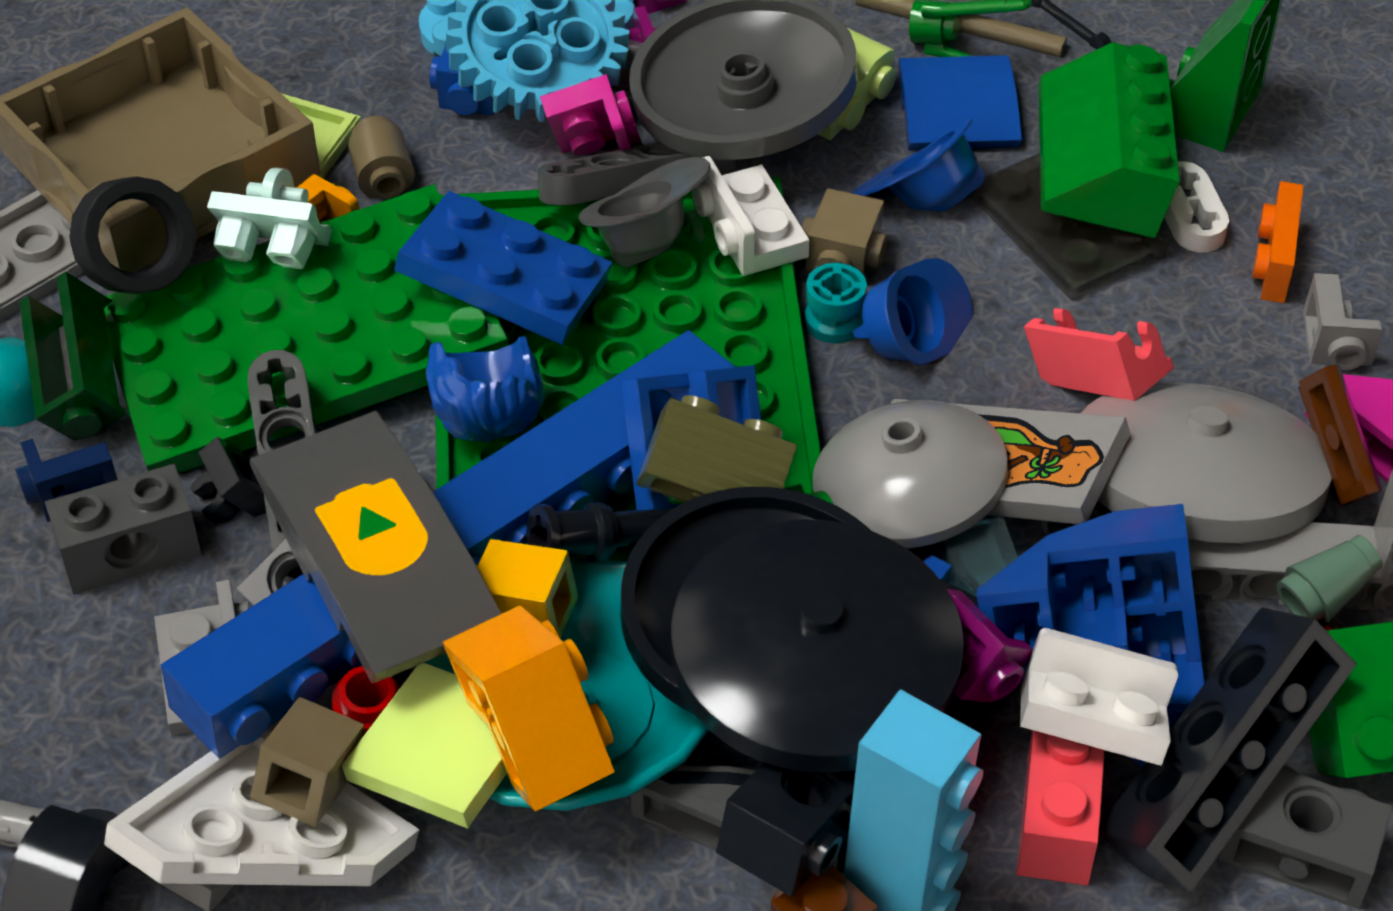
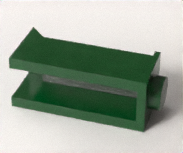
M64 272L57 277L62 315L29 295L20 300L19 304L35 420L72 440H78L97 434L103 428L127 415V412L119 404L104 308L113 300L68 272Z

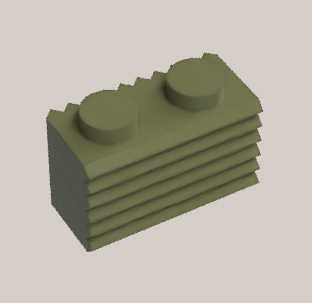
M685 395L679 401L670 397L660 413L636 484L641 488H648L655 493H662L666 497L675 498L679 502H686L704 494L737 487L755 486L783 489L797 445L781 439L782 430L766 421L746 419L744 424H740L719 416L720 407L707 399Z

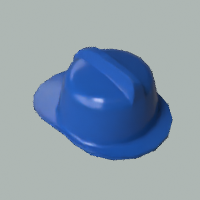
M967 118L957 123L927 147L890 165L857 187L852 194L866 196L887 188L914 209L945 211L957 205L982 185L985 179L984 170L978 163L973 150L964 136L972 120Z
M940 258L924 259L896 270L889 278L876 284L865 295L862 304L863 324L853 330L854 337L868 339L876 353L890 361L908 360L914 365H925L948 355L973 316L971 296L963 276L952 264Z

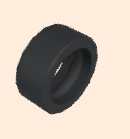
M135 176L102 182L85 194L72 215L69 239L74 259L88 279L108 291L126 294H145L165 289L183 275L193 258L197 234L192 212L179 193L159 180ZM128 199L145 201L154 207L163 218L167 234L165 251L160 260L149 269L139 272L124 271L111 264L103 254L98 238L100 221L106 211L117 202Z

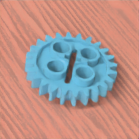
M456 0V12H449L448 30L446 31V52L449 53V68L452 71H458V85L460 87L473 85L474 101L479 102L492 96L493 112L498 113L509 104L514 106L516 120H520L527 109H533L538 121L544 122L546 114L540 96L607 74L611 86L619 85L621 69H626L629 30L624 29L625 13L614 11L615 0Z

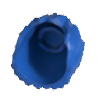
M525 336L518 337L514 344L488 352L446 353L441 342L430 345L426 379L432 408L443 423L444 428L455 438L469 439L472 442L479 440L483 443L493 442L495 439L502 440L505 436H513L522 432L536 418L544 403V387L537 359L533 355Z

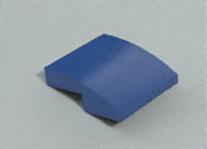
M1009 55L899 58L900 100L905 116L908 150H921L927 147L948 129L967 118L971 119L972 123L964 133V136L971 149L1020 147L1022 142L1020 115Z
M754 365L621 381L636 509H669L681 505L671 504L668 497L662 493H655L648 488H641L636 484L660 413L670 397L679 401L685 395L707 399L720 407L719 416L740 424H744L746 419L761 420Z

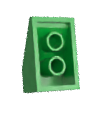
M1236 0L1208 28L1196 48L1189 46L1186 49L1178 68L1177 79L1169 78L1175 136L1221 152L1226 150L1263 87L1283 0Z

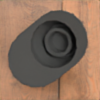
M690 157L660 166L616 194L590 204L580 212L578 219L583 225L598 227L614 261L621 267H630L658 256L669 249L679 237L684 223L683 196L702 183L710 172L711 164L705 158Z

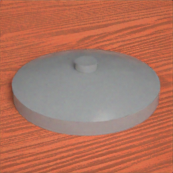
M1158 382L1136 401L1103 395L1090 403L1081 412V414L1120 416L1127 419L1131 434L1097 501L1112 512L1183 504L1188 539L1217 543H1246L1277 538L1301 529L1320 514L1327 502L1332 477L1317 434L1295 415L1258 397L1212 385Z

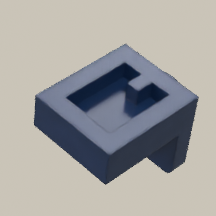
M33 438L20 442L27 465L16 468L15 471L27 505L37 502L41 503L47 522L50 521L45 501L118 480L105 442L41 462Z

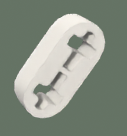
M1178 161L1180 182L1164 218L1173 237L1182 247L1194 252L1217 250L1223 245L1229 224L1228 214L1208 174L1203 168L1194 163ZM1183 189H1191L1189 197H1186ZM1193 216L1197 217L1200 225L1191 224Z

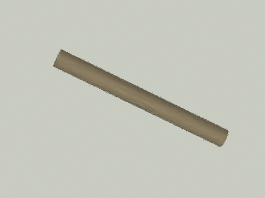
M856 0V5L910 19L911 8L915 0ZM961 15L960 32L1057 57L1062 56L1067 44V37L981 15Z

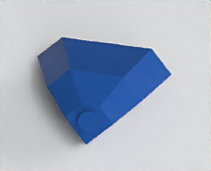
M1183 504L1114 511L1049 534L977 589L978 608L1007 638L1023 640L1032 649H1034L1040 630L1049 628L1176 664L1178 678L1167 706L1169 731L1204 685ZM1029 659V660L1026 662V664L1022 667V668L1024 669V676H1025V673H1026V670H1027V667H1028V664H1029L1030 659ZM1128 757L1140 767H1143L1146 761Z

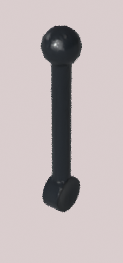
M1031 0L1033 7L1045 10L1089 42V45L1096 50L1112 43L1106 33L1100 32L1095 34L1051 1Z

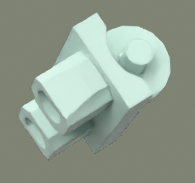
M271 168L266 173L262 183L249 182L246 195L212 191L207 208L218 220L214 247L228 260L242 262L251 260L257 239L261 237L270 239L266 255L273 263L282 267L303 269L314 244L328 246L332 229L329 225L319 223L315 206L308 203V190L294 187L293 177L290 171L285 168Z

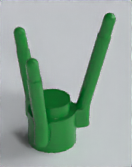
M915 0L909 19L910 41L915 44H925L924 54L937 57L973 56L946 46L948 40L956 41L958 39L961 15L1024 11L1032 6V1L982 0L951 3Z

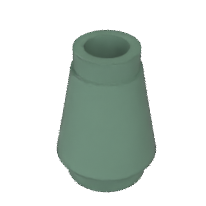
M1356 535L1349 541L1340 543L1287 567L1285 570L1286 577L1276 584L1277 591L1291 614L1313 618L1317 622L1329 623L1373 577V574L1383 567V562L1375 547L1365 537Z

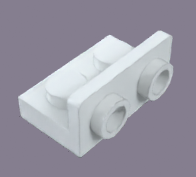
M710 156L702 157L710 162V172L702 183L691 191L693 204L700 217H708L714 227V235L720 252L724 256L730 255L742 276L809 257V238L762 164L721 175Z
M1043 628L1038 634L1021 685L1020 727L1162 766L1170 744L1167 706L1178 678L1177 666L1165 660L1053 629Z

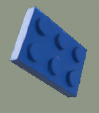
M448 191L399 250L394 271L563 345L606 283L612 262L591 253L585 247L570 244L540 231L528 222L515 220L483 206L473 198L460 196Z

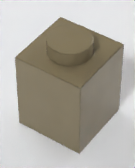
M299 697L260 747L250 800L316 827L347 782H349L346 780L342 764L361 740L364 724Z

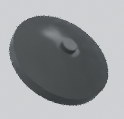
M709 0L671 17L649 35L633 59L629 82L636 115L643 127L656 140L676 151L691 156H710L711 159L738 160L781 152L809 140L827 128L841 115L853 97L858 81V63L855 43L846 25L830 10L810 0Z

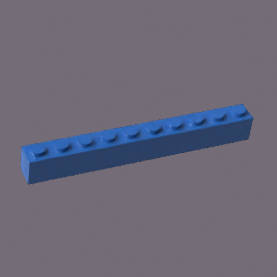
M687 330L433 491V494L442 506L475 565H478L490 539L527 544V519L530 510L537 504L551 505L555 511L582 510L588 502L599 501L605 504L615 496L624 495L634 488L621 381L733 368L735 366L690 330ZM304 574L160 664L169 708L218 758L224 757L240 745H248L260 738L270 725L285 716L299 697L314 702L323 694L326 688L343 678L347 672L362 666L346 631H338L314 580L307 582Z

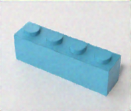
M901 689L859 742L844 876L878 906V911H954L961 896V891L954 888V884L962 873L968 858V853L961 849V845L966 839L976 815L974 811L968 809V805L983 777V770L976 766L981 733Z

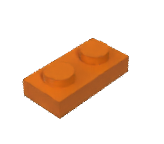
M1280 181L1275 203H1263L1257 238L1268 239V244L1258 243L1252 270V278L1263 280L1261 300L1285 303L1295 263L1304 186L1302 184Z

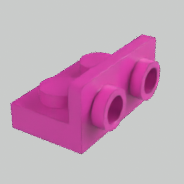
M607 74L540 96L547 120L561 153L572 151L574 155L578 156L591 154L603 148L606 141L616 138L620 150L628 149L633 145L641 143L625 91L613 93Z

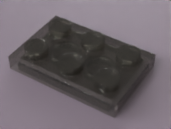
M1040 153L985 176L982 185L969 194L972 200L1071 301L1165 259L1167 255L1168 245L1158 235L1155 238L1041 211Z

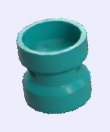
M827 263L815 268L809 274L806 282L807 307L804 321L806 329L813 337L822 342L832 344L845 343L855 339L853 330L863 324L862 304L867 294L865 276L858 269L843 263Z

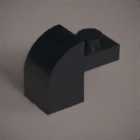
M54 805L44 809L25 833L14 855L4 887L1 911H103L108 879L131 864L104 845L107 823L118 815L103 809H85L77 813Z

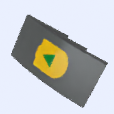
M377 411L250 458V466L307 582L314 580L338 631H346L371 684L445 654L446 650L442 643L443 641L502 614L472 557L439 501L405 449Z

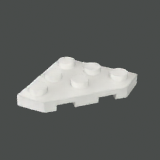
M266 730L256 741L248 745H240L222 758H218L210 751L107 823L104 845L160 884L371 886L415 850L420 829L348 782L316 827L250 800L260 747L271 733L269 730Z

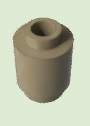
M370 116L359 121L352 130L348 148L360 190L370 198L379 197L382 199H391L407 191L414 182L415 171L402 130L390 119L383 116Z

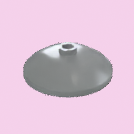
M933 400L896 402L864 413L848 423L830 439L816 461L813 471L814 492L825 491L830 496L834 505L856 517L871 531L883 535L905 548L926 546L947 540L966 531L982 520L994 508L1002 496L1008 480L1009 465L1007 451L1000 434L994 426L971 410Z

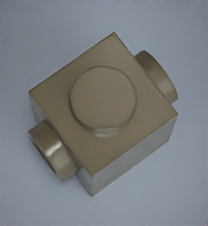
M827 188L815 218L806 217L802 225V229L810 240L809 257L806 258V273L810 274L815 268L827 263L851 265L858 269L865 278L870 267L880 269L888 240L887 234L881 233L884 200Z

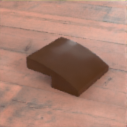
M1334 364L1324 367L1300 380V387L1298 389L1311 427L1318 436L1332 477L1331 485L1341 506L1360 502L1383 492L1340 366Z

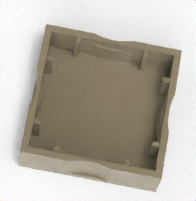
M188 7L117 40L114 44L90 58L60 67L0 96V145L3 154L70 225L72 215L85 194L102 182L138 176L159 180L179 193L192 212L197 240L216 230L218 224L216 217L207 208L212 191L246 195L249 182L262 183L266 173L274 167L289 170L293 177L294 187H298L313 174L321 175L313 122L272 84L248 70L236 58L231 47ZM128 199L117 202L106 211L100 221L98 238L101 250L111 264L124 271L136 272L161 258L165 251L167 234L163 218L154 207L145 201Z

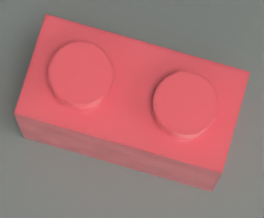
M1032 730L1027 757L1016 875L1088 886L1098 844L1105 750Z

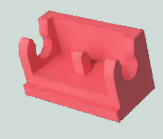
M1054 308L1053 310L1054 321H1056L1058 326L1047 325L1044 319L1033 318L1023 326L1039 376L1052 386L1136 401L1174 368L1171 357L1165 356L1157 328L1149 322L1138 321L1137 323L1142 346L1134 345L1129 334L1118 331L1114 335L1077 330L1072 314L1066 309Z

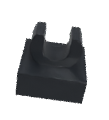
M218 436L198 452L208 472L203 473L193 482L191 490L202 499L211 498L216 495L215 499L202 510L205 517L214 522H226L232 520L239 509L253 517L267 513L264 493L250 466L251 457Z

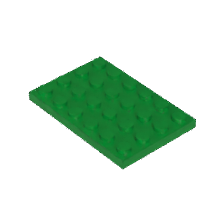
M435 184L321 222L320 224L329 225L332 229L328 246L314 244L303 269L287 268L273 263L266 255L270 240L255 246L252 259L248 262L228 260L221 256L186 268L183 275L165 289L145 294L116 292L107 295L106 297L113 300L104 308L112 360L147 470L150 471L175 464L179 474L202 466L204 463L198 452L217 436L240 451L257 446L247 381L248 370L257 357L268 351L285 350L294 354L302 362L310 386L315 424L317 425L428 386L426 367L428 364L429 348L432 343L441 342L446 353L488 352L509 346L507 337L496 315L394 271L399 250L441 201ZM284 372L272 374L273 381L270 386L276 399L277 408L289 407L284 388L285 381H287ZM285 426L273 433L270 441L301 431V429L294 426Z

